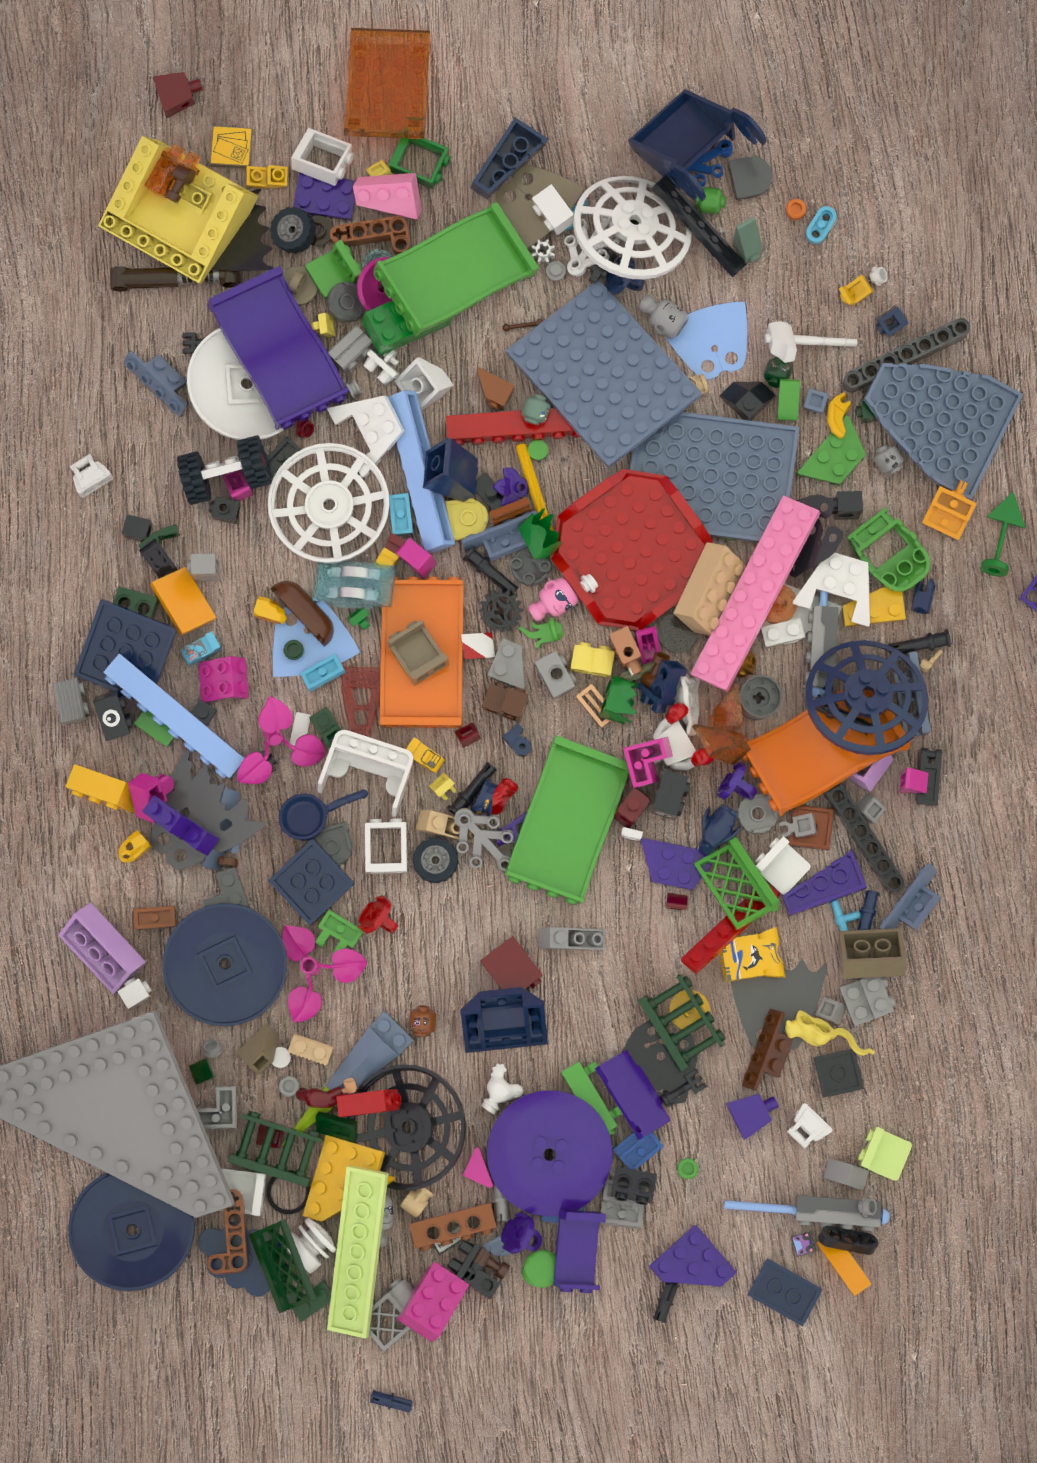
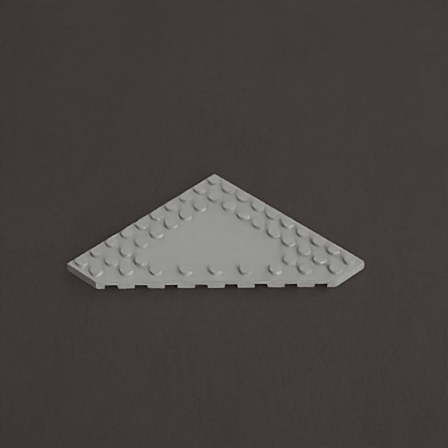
M156 1010L0 1065V1119L195 1218L231 1207L235 1204Z

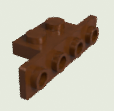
M774 1009L769 1010L761 1034L758 1037L755 1051L751 1056L748 1070L744 1076L743 1087L756 1091L763 1072L774 1077H780L793 1041L792 1038L778 1033L785 1015L784 1012Z

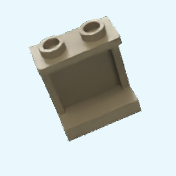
M422 620L410 623L406 627L407 629L402 632H395L388 640V647L414 686L449 665L447 656L444 652H441L425 628Z

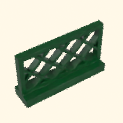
M286 1219L249 1234L279 1313L316 1299ZM280 1227L283 1232V1236L279 1234ZM278 1241H280V1242L282 1243V1247H281V1248H280L279 1246H277V1245H278ZM287 1248L290 1250L291 1256L287 1254ZM286 1261L290 1263L289 1268L285 1266ZM295 1268L297 1269L299 1275L295 1274ZM293 1280L297 1283V1288L293 1286ZM303 1288L305 1289L307 1296L302 1293Z

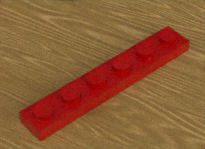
M770 886L776 897L779 898V892ZM744 899L737 906L748 908L750 899ZM753 900L751 909L759 911L765 906L762 902ZM736 910L734 917L737 922H740L746 918L747 913ZM726 916L681 958V963L697 975L752 922L736 930L728 916Z

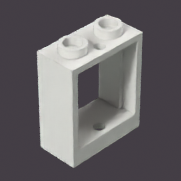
M308 128L291 157L292 169L336 186L338 180H342L347 164L350 165L354 157L352 144ZM314 146L341 156L334 171L306 161Z
M370 819V823H365L366 874L408 873L407 823L402 822V819H390V822L383 823L382 819ZM371 829H401V863L371 864Z

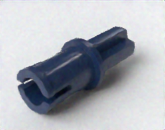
M373 1390L372 1399H370V1403L388 1407V1410L393 1408L410 1412L413 1406L412 1400L394 1396V1393L390 1395Z

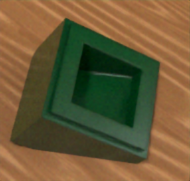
M208 1058L189 1065L196 1085L216 1078Z

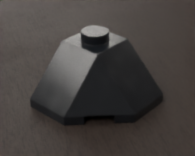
M733 382L719 397L743 420L752 421L776 395L763 382Z

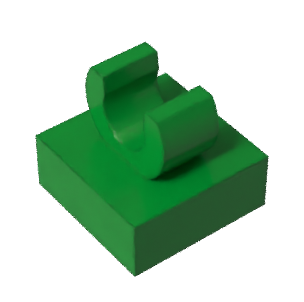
M362 606L346 618L353 627L358 624L361 629L365 630L370 626L365 619L369 613Z

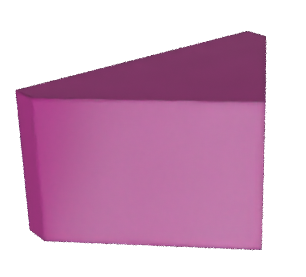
M241 470L221 475L234 501H242L253 495Z
M408 538L396 552L422 579L437 565L432 555L411 538Z
M656 627L635 631V640L642 656V665L653 661L654 653L661 652Z
M913 768L903 770L900 776L899 793H927L928 773Z
M477 1147L472 1153L463 1176L491 1188L494 1185L480 1148Z

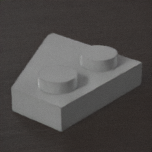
M503 638L487 677L512 687L516 686L525 689L522 646Z

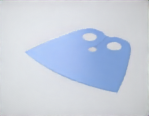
M745 302L724 303L694 311L688 314V321L678 336L673 339L666 337L676 353L696 375L704 374L706 380L717 377L722 371L733 372L743 367L747 352ZM713 345H716L718 347L717 352H713L711 350V347ZM734 352L737 354L738 360L735 364H728L725 361L727 353ZM703 361H712L714 369L711 372H704L701 367Z
M321 599L313 600L333 622L334 634L331 641L324 647L311 632L308 634L304 633L305 626L298 618L297 623L293 626H289L286 623L283 625L275 624L273 677L299 676L302 671L333 654H336L342 663L360 653L343 623ZM287 607L283 608L286 615L292 613ZM290 640H297L304 647V653L298 660H290L284 654V645Z

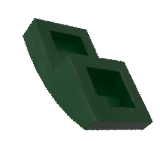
M175 524L153 533L139 544L140 549L153 539H156L161 545V540L179 537L178 526Z
M324 707L309 718L330 749L335 734L341 731V728L328 708Z

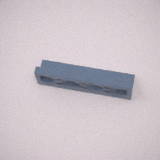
M917 651L905 655L920 671ZM909 667L904 674L910 683H920L914 671ZM893 671L895 684H900L901 680L899 681L898 675ZM913 691L914 698L911 697V701L915 703V710L912 714L907 712L916 721L922 709V691ZM896 692L898 705L902 709L905 699L902 700V694L905 696V692ZM928 712L920 730L915 736L927 735L931 732ZM902 720V728L905 733H908L907 723Z

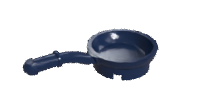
M361 789L355 793L346 794V796L331 802L327 806L314 795L306 793L296 794L287 799L281 806L278 815L279 825L283 832L291 838L300 841L311 840L321 833L325 826L328 812H332L345 804H351V802L366 798L368 791Z

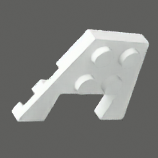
M387 396L366 399L327 409L335 425H340L352 416L354 417L370 449L366 456L375 465L381 461V457L392 448L405 432ZM363 464L358 471L361 478H366L370 474L371 469Z
M834 553L818 565L792 604L810 609L816 589L856 601L851 622L869 627L868 562Z

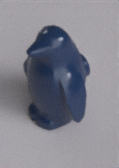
M721 804L710 817V807L706 809L703 815L701 825L702 838L699 843V850L705 855H710L718 846L729 842L742 828L740 825L732 831L738 813L724 804Z

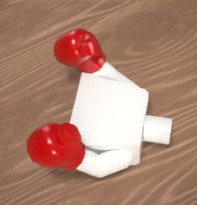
M678 702L672 705L653 734L654 740L668 737L673 757L654 761V764L662 761L666 768L670 767L673 770L687 771L693 767L709 765L715 758V752L712 748H702L698 751L694 748L678 721L683 719L689 712L688 707L684 703Z

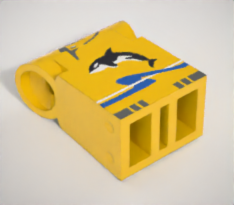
M777 927L760 934L736 937L719 953L724 983L762 976L786 978L783 961L777 953L780 943Z

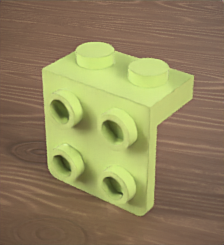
M874 1127L867 1134L866 1141L868 1143L866 1148H862L858 1156L859 1166L897 1181L910 1153L912 1144L884 1131V1129Z

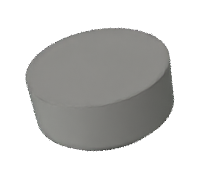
M285 1076L280 1080L279 1090L284 1096L292 1097L299 1091L300 1083L295 1077Z

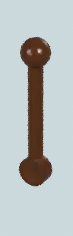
M537 319L536 322L514 325L504 324L502 329L507 332L514 328L538 326L543 320Z

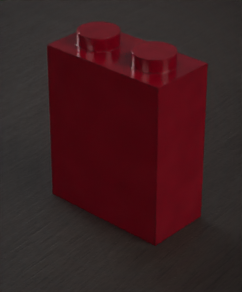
M513 936L480 960L500 989L522 987L525 990L528 987L533 989L542 982L540 979L543 977L542 973Z

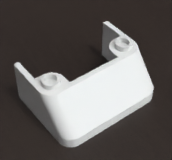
M341 730L334 736L318 781V793L322 794L328 776L335 778L343 777L347 773L349 766L388 778L386 791L389 795L396 797L392 806V817L396 818L407 787L413 764V755L407 749L348 730Z

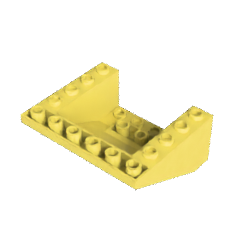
M142 136L98 226L202 284L251 213L259 196L162 141ZM183 164L195 170L196 175L191 184H185L179 193L181 199L177 204L164 195L168 189L172 190L175 183L172 177L173 170L177 165Z

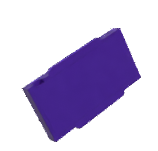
M628 1050L595 1068L639 1140L671 1121L662 1106V1100L642 1068L636 1065Z

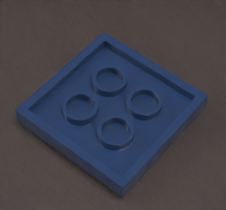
M314 838L268 880L309 926L320 918L355 884Z

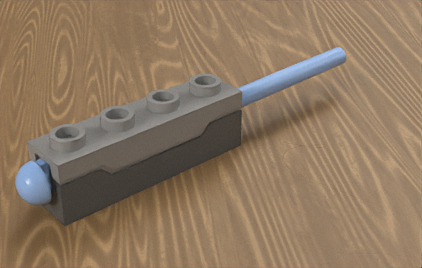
M821 590L819 605L814 606L808 615V623H812V628L807 634V643H811L810 651L806 653V663H809V671L805 672V683H807L809 673L816 661L828 650L837 646L839 607L827 606L828 593ZM836 652L823 663L835 667ZM820 670L815 674L812 695L815 698L818 694L822 695V697L825 696V685L829 674ZM835 678L833 679L832 691L834 689Z
M796 1195L795 1206L724 1201V1209L795 1215L794 1220H799V1225L812 1226V1222H820V1227L833 1226L834 1223L841 1224L843 1229H853L854 1225L862 1226V1230L874 1231V1227H880V1224L884 1225L890 1219V1214L886 1209L882 1208L881 1211V1202H876L877 1210L874 1215L864 1217L858 1209V1204L861 1200Z

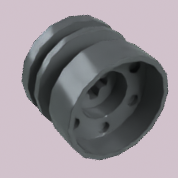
M755 675L742 683L737 690L735 699L739 712L746 718L756 721L764 720L774 714L781 706L783 697L778 682L772 677ZM757 694H759V698H762L758 704L753 699Z

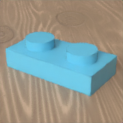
M409 493L389 495L393 534L396 536L413 534Z
M333 654L302 671L300 675L308 690L312 692L346 672L337 655Z

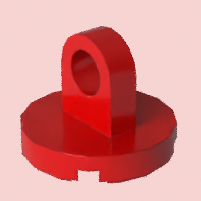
M383 895L375 898L377 901L368 903L362 911L358 921L360 923L358 928L368 934L380 926L387 932L394 934L399 926L388 917L391 901Z

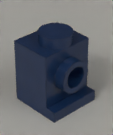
M894 305L876 318L878 323L875 326L881 335L885 333L889 337L909 323L899 307ZM888 318L893 320L891 325L886 324Z

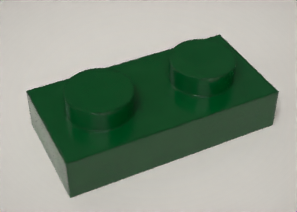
M319 1111L316 1115V1131L320 1134L355 1142L357 1139V1121Z
M322 1281L313 1288L316 1299L292 1308L300 1322H303L331 1301L332 1291L325 1281Z

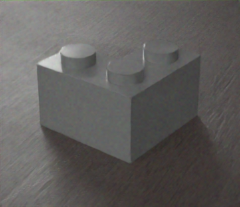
M235 867L215 874L222 894L203 900L204 906L217 903H234L251 908L238 870Z

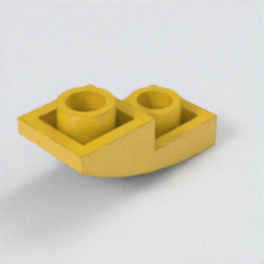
M268 165L267 167L247 166L245 187H287L288 167Z

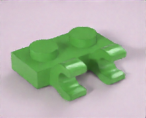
M328 910L318 925L322 932L315 943L323 948L331 935L340 941L333 953L340 949H346L347 946L353 949L362 936L363 931L336 913Z

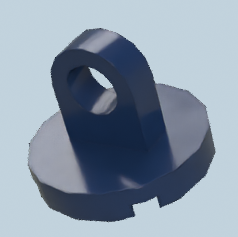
M622 256L616 260L617 265H620ZM630 257L628 268L635 269V261ZM608 272L605 282L606 288H608L607 291L612 294H619L625 287L634 291H641L645 284L644 279L620 277Z

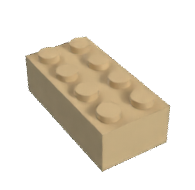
M707 542L675 608L674 614L694 633L710 636L713 629L718 627L719 618L725 610L746 565L727 546Z

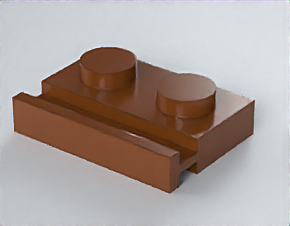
M525 497L492 510L489 513L493 527L503 524L508 519L513 520L526 512H532L528 498Z

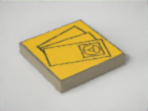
M213 126L210 166L234 168L250 166L253 128Z

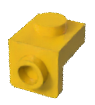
M860 275L848 285L839 288L842 301L849 305L858 304L874 292L864 275Z

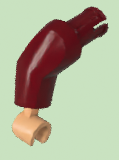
M348 1078L343 1081L345 1088L341 1089L337 1086L329 1091L316 1088L310 1090L299 1088L302 1092L297 1091L296 1098L299 1101L306 1102L309 1107L332 1108L337 1105L336 1096L354 1093L357 1086L353 1078Z

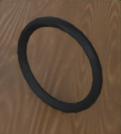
M272 1177L267 1186V1198L270 1205L276 1211L283 1214H294L301 1211L306 1206L310 1185L306 1187V1197L303 1203L296 1209L285 1210L278 1207L272 1200L271 1188L277 1179Z

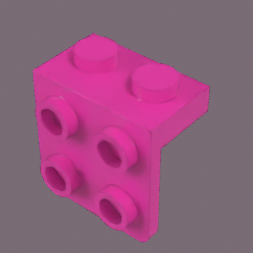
M228 656L200 662L201 700L203 702H212L227 698H249L245 658Z

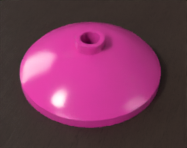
M380 257L372 260L363 268L359 275L357 294L362 306L367 311L392 301L386 295L384 286L382 290H379L378 286L381 282L375 278L373 271L377 261L381 260L382 262L391 257Z

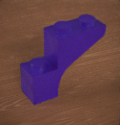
M155 795L152 796L142 811L169 833L181 838L195 850L207 856L219 841V838L206 828L198 825Z

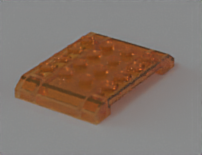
M351 28L344 136L424 139L430 31Z

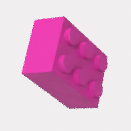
M433 1262L427 1267L397 1320L430 1342H433L440 1337L469 1284L438 1263Z

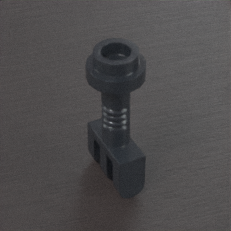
M195 332L182 333V338L190 339L182 341V346H190V348L182 349V353L193 354L203 339H197Z
M697 1069L684 1075L687 1082L671 1092L667 1090L662 1092L663 1094L660 1098L666 1107L674 1105V1099L690 1089L696 1094L707 1087L705 1083L697 1087L696 1083L702 1080L701 1076L693 1080L692 1076L698 1073Z

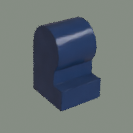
M518 723L504 734L502 738L516 755L524 757L530 753L531 743L527 738L521 736L524 729Z

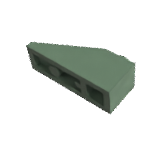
M754 216L736 226L733 246L745 263L749 261L750 263L756 262L761 258L760 255H762L763 251Z

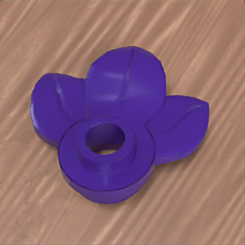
M510 467L503 468L504 478L498 480L493 485V488L503 496L501 507L518 501L529 490L526 479L520 477L518 472Z

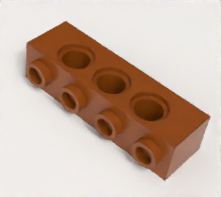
M491 1203L409 1224L415 1249L420 1248L421 1251L432 1249V1244L439 1242L441 1246L453 1243L452 1239L461 1237V1241L473 1238V1233L481 1232V1235L494 1233L493 1228H497ZM472 1216L478 1217L480 1220L479 1227L471 1228L468 1225V1219ZM455 1221L459 1224L460 1229L458 1233L452 1234L449 1232L448 1224ZM430 1227L438 1228V1238L431 1239L428 1236V1229Z

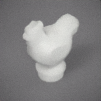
M498 1063L495 1067H492L491 1079L487 1084L489 1098L483 1099L484 1102L481 1104L483 1108L493 1115L500 1110L499 1103L508 1102L513 1098L518 1099L524 1093L521 1085L509 1084L504 1080V1073L507 1069L504 1067V1064Z

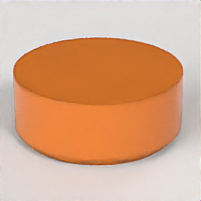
M799 199L789 201L786 206V215L792 220H800L804 217L806 212L805 203Z

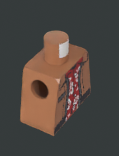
M626 626L609 634V643L622 669L628 667L631 676L643 672L639 664L642 656L629 627ZM625 653H631L632 656L626 657Z

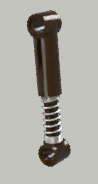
M118 266L110 268V289L117 292L138 288L179 287V284L184 285L185 283L190 284L192 282L196 284V281L171 267L129 269ZM212 269L203 282L205 284L207 282L210 284L212 282L220 283L222 287L232 288L240 284V271Z

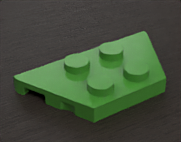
M848 415L843 419L846 430L845 436L840 439L831 433L797 472L798 476H806L817 481H826L840 486L865 457L866 453Z

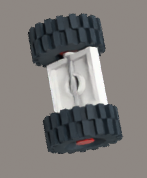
M256 435L238 440V451L240 454L224 460V463H220L217 460L207 463L204 467V462L198 451L177 456L180 480L190 505L211 500V488L208 478L243 469L250 489L270 485L272 478L269 463L260 437Z

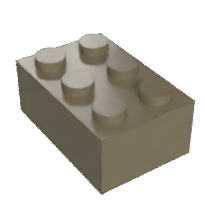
M901 928L839 931L838 952L843 979L905 976L906 955Z

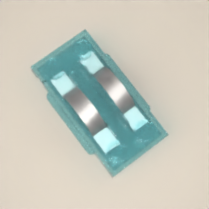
M318 562L313 601L316 603H331L334 607L373 609L374 606L391 607L396 567L369 562Z

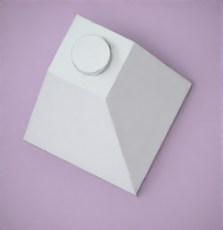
M420 357L416 358L395 380L401 391H416L421 411L442 398L454 386L443 369Z

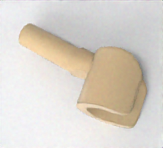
M939 649L929 661L923 658L919 665L920 670L927 673L943 651Z

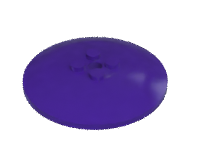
M537 1091L524 1095L512 1102L495 1121L487 1146L488 1167L496 1187L510 1203L531 1214L559 1216L560 1210L576 1211L582 1208L600 1192L611 1169V1138L601 1116L583 1099L562 1091ZM551 1148L556 1152L554 1159L547 1160L543 1154L546 1149Z

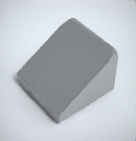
M869 793L865 794L856 805L860 813L873 824L887 809L875 796Z
M823 996L816 1016L839 1025L846 1006Z

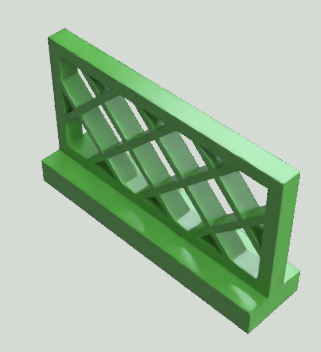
M737 837L729 840L728 845L694 863L698 873L736 930L770 911L774 913L780 909L778 898ZM729 852L732 856L731 862L719 861L720 856ZM707 863L715 865L713 873L704 872L701 866ZM718 865L729 867L727 876L716 874ZM732 868L742 871L741 879L730 877ZM714 878L725 880L723 889L713 886ZM728 881L740 883L738 892L726 890ZM743 884L752 886V895L741 893ZM725 894L736 896L734 905L725 904L723 901ZM739 897L750 899L748 908L737 906ZM753 900L760 901L765 906L759 911L751 909ZM735 911L746 912V918L737 922L734 917Z

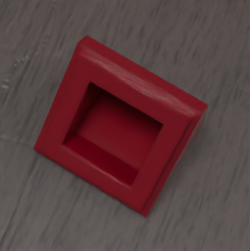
M473 723L455 731L463 748L481 739Z

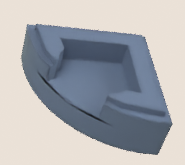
M501 1235L483 1244V1247L493 1255L506 1256L510 1254L502 1247L504 1245L501 1242Z

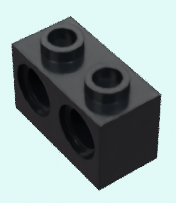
M616 1166L611 1197H615L618 1201L633 1200L640 1205L652 1204L657 1174ZM626 1182L629 1187L622 1189L618 1186V1183ZM642 1185L647 1186L649 1191L643 1193L638 1187Z

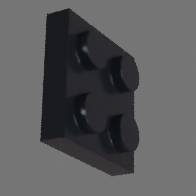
M852 1049L813 1057L823 1098L864 1089L857 1056Z

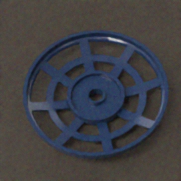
M860 640L835 646L816 661L809 673L805 686V702L810 719L816 729L831 743L856 754L879 755L892 752L904 746L918 733L928 710V692L922 674L907 656L889 645L876 641ZM859 646L877 647L891 654L887 659L876 655L862 654ZM848 647L851 648L853 656L842 660L835 667L823 663L836 651ZM898 658L902 659L914 671L920 683H908L904 673L894 664ZM864 660L877 661L883 665L878 671L867 669ZM856 662L858 671L849 676L840 671L845 665ZM890 668L898 675L902 683H890L885 676ZM820 670L829 674L825 685V696L813 700V681L815 674ZM834 678L845 682L843 692L832 694ZM871 690L874 696L866 697L863 691ZM905 691V701L902 709L892 702L893 692ZM911 691H922L923 695L922 709L917 721L907 713L911 703ZM835 702H845L846 706L851 710L847 717H844L834 704ZM828 705L833 716L842 723L836 734L822 722L817 714L816 707ZM887 709L897 715L890 722L881 725L879 716L886 712ZM858 715L871 718L873 726H862L854 723V720ZM902 720L912 727L900 739L885 744L884 731L894 728ZM849 728L861 733H874L876 746L855 744L843 739Z

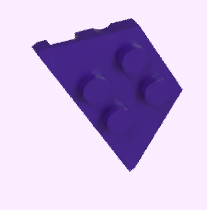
M641 838L646 863L653 883L687 890L695 888L702 877L695 868L694 863L708 855L703 854L699 849ZM707 863L701 866L704 872H707L712 864Z

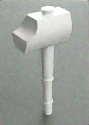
M786 322L769 323L767 333L765 334V343H768L770 353L780 358L784 363L795 360L796 344L857 346V339L846 337L830 338L824 336L793 335L791 325Z

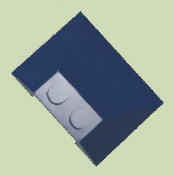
M522 987L481 991L460 1009L466 1053L548 1044L544 1001Z

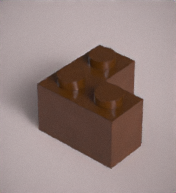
M490 684L482 704V709L520 723L529 701L528 694L525 693L526 690L516 686L514 689L509 688L506 690L507 686L503 684Z

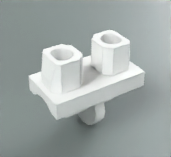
M370 350L367 353L369 357L363 366L372 373L378 366L383 368L384 370L377 378L384 385L400 376L389 365V363H392L396 367L399 364L395 359L397 355L395 350L383 354L384 359L375 351Z

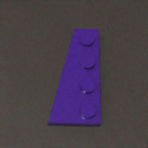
M850 850L846 855L835 860L828 867L817 872L813 877L782 896L789 916L867 889L853 850Z

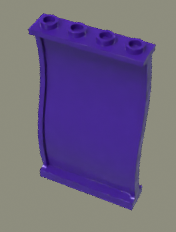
M280 266L209 298L207 306L210 312H213L227 342L263 399L275 423V429L283 428V430H286L294 425L293 422L299 419L304 421L310 418L311 414L316 411L318 413L325 411L329 408L328 405L334 402L339 404L345 401L349 389L345 387L327 350L298 306Z

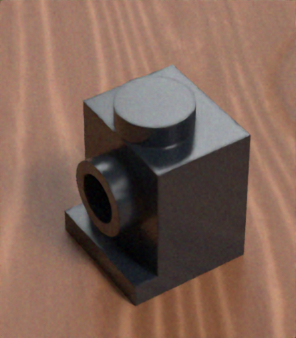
M216 497L215 501L210 503L209 513H212L211 516L215 520L237 524L241 504L237 500ZM225 505L227 510L220 511V507Z

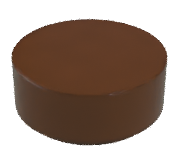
M221 856L218 858L217 865L225 868H238V859Z

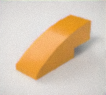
M819 1241L816 1242L853 1296L871 1285V1282L849 1251L826 1247Z

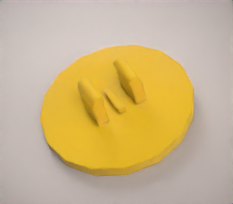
M685 990L676 994L671 1000L669 1013L691 1000ZM692 990L694 994L698 993L702 998L704 1004L701 1006L705 1012H710V1006L706 997L700 992ZM694 1007L672 1022L678 1028L684 1029L700 1019L701 1016Z

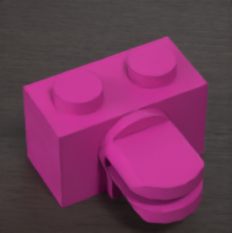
M141 773L128 783L136 817L155 823L142 811L153 795L159 797L164 802L167 801L166 794L173 790L174 781L170 776L160 773L157 777Z

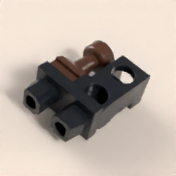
M463 1240L457 1250L466 1255L464 1261L461 1262L452 1257L447 1267L457 1277L468 1283L470 1287L486 1298L491 1299L501 1282L483 1272L484 1269L488 1267L496 1271L495 1276L502 1280L510 1265L506 1262L498 1263L490 1257L486 1249L477 1243L472 1244Z

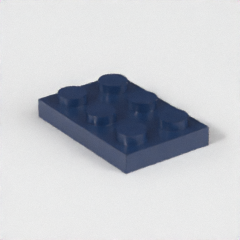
M767 1258L747 1295L803 1326L823 1289Z

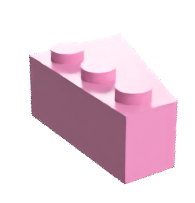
M416 173L358 177L353 185L355 201L358 206L417 220L422 212Z

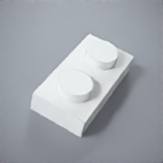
M801 618L761 627L765 648L805 639Z

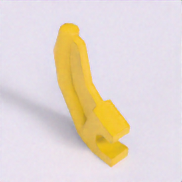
M845 392L837 395L829 403L827 411L829 428L840 439L846 433L843 417L851 408L850 401L846 403L841 402L846 399Z

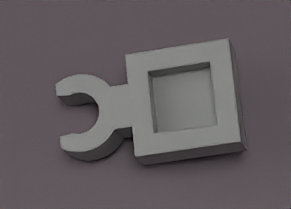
M813 813L792 817L793 823L786 821L779 823L780 827H788V831L781 834L785 838L791 837L793 833H795L797 838L817 834Z

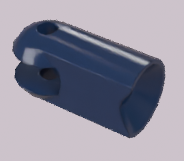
M932 578L928 581L927 591H923L924 579L916 584L911 607L912 611L930 614L935 591V582Z

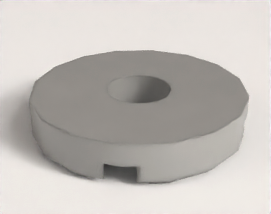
M757 793L753 800L744 798L737 810L740 825L752 834H763L770 831L778 819V812H773L768 803L770 798L762 793ZM755 808H760L763 811L764 815L761 819H755L752 816V811Z

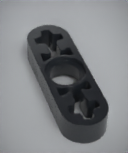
M824 1226L818 1235L819 1242L826 1247L866 1255L873 1254L879 1244L878 1239L872 1234L833 1226ZM844 1237L851 1239L853 1243H848Z

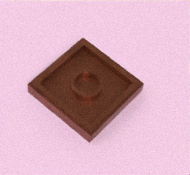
M805 805L793 808L791 823H793L792 817L813 813L817 834L797 838L795 833H793L789 837L788 844L790 846L829 850L834 809Z

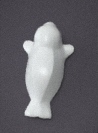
M686 673L685 677H680L676 688L677 695L674 698V704L681 702L688 707L689 712L682 720L686 724L687 736H694L698 732V687L700 680L695 677L691 678Z

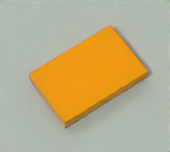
M186 567L157 579L150 584L174 626L178 628L177 631L180 636L216 619L215 614Z

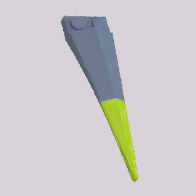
M384 1011L368 1027L323 1088V1091H329L337 1086L341 1089L345 1088L343 1081L348 1078H353L357 1088H359L371 1075L380 1071L401 1055L415 1039ZM309 1107L294 1129L306 1130L316 1122V1115L319 1111L327 1113L332 1108Z

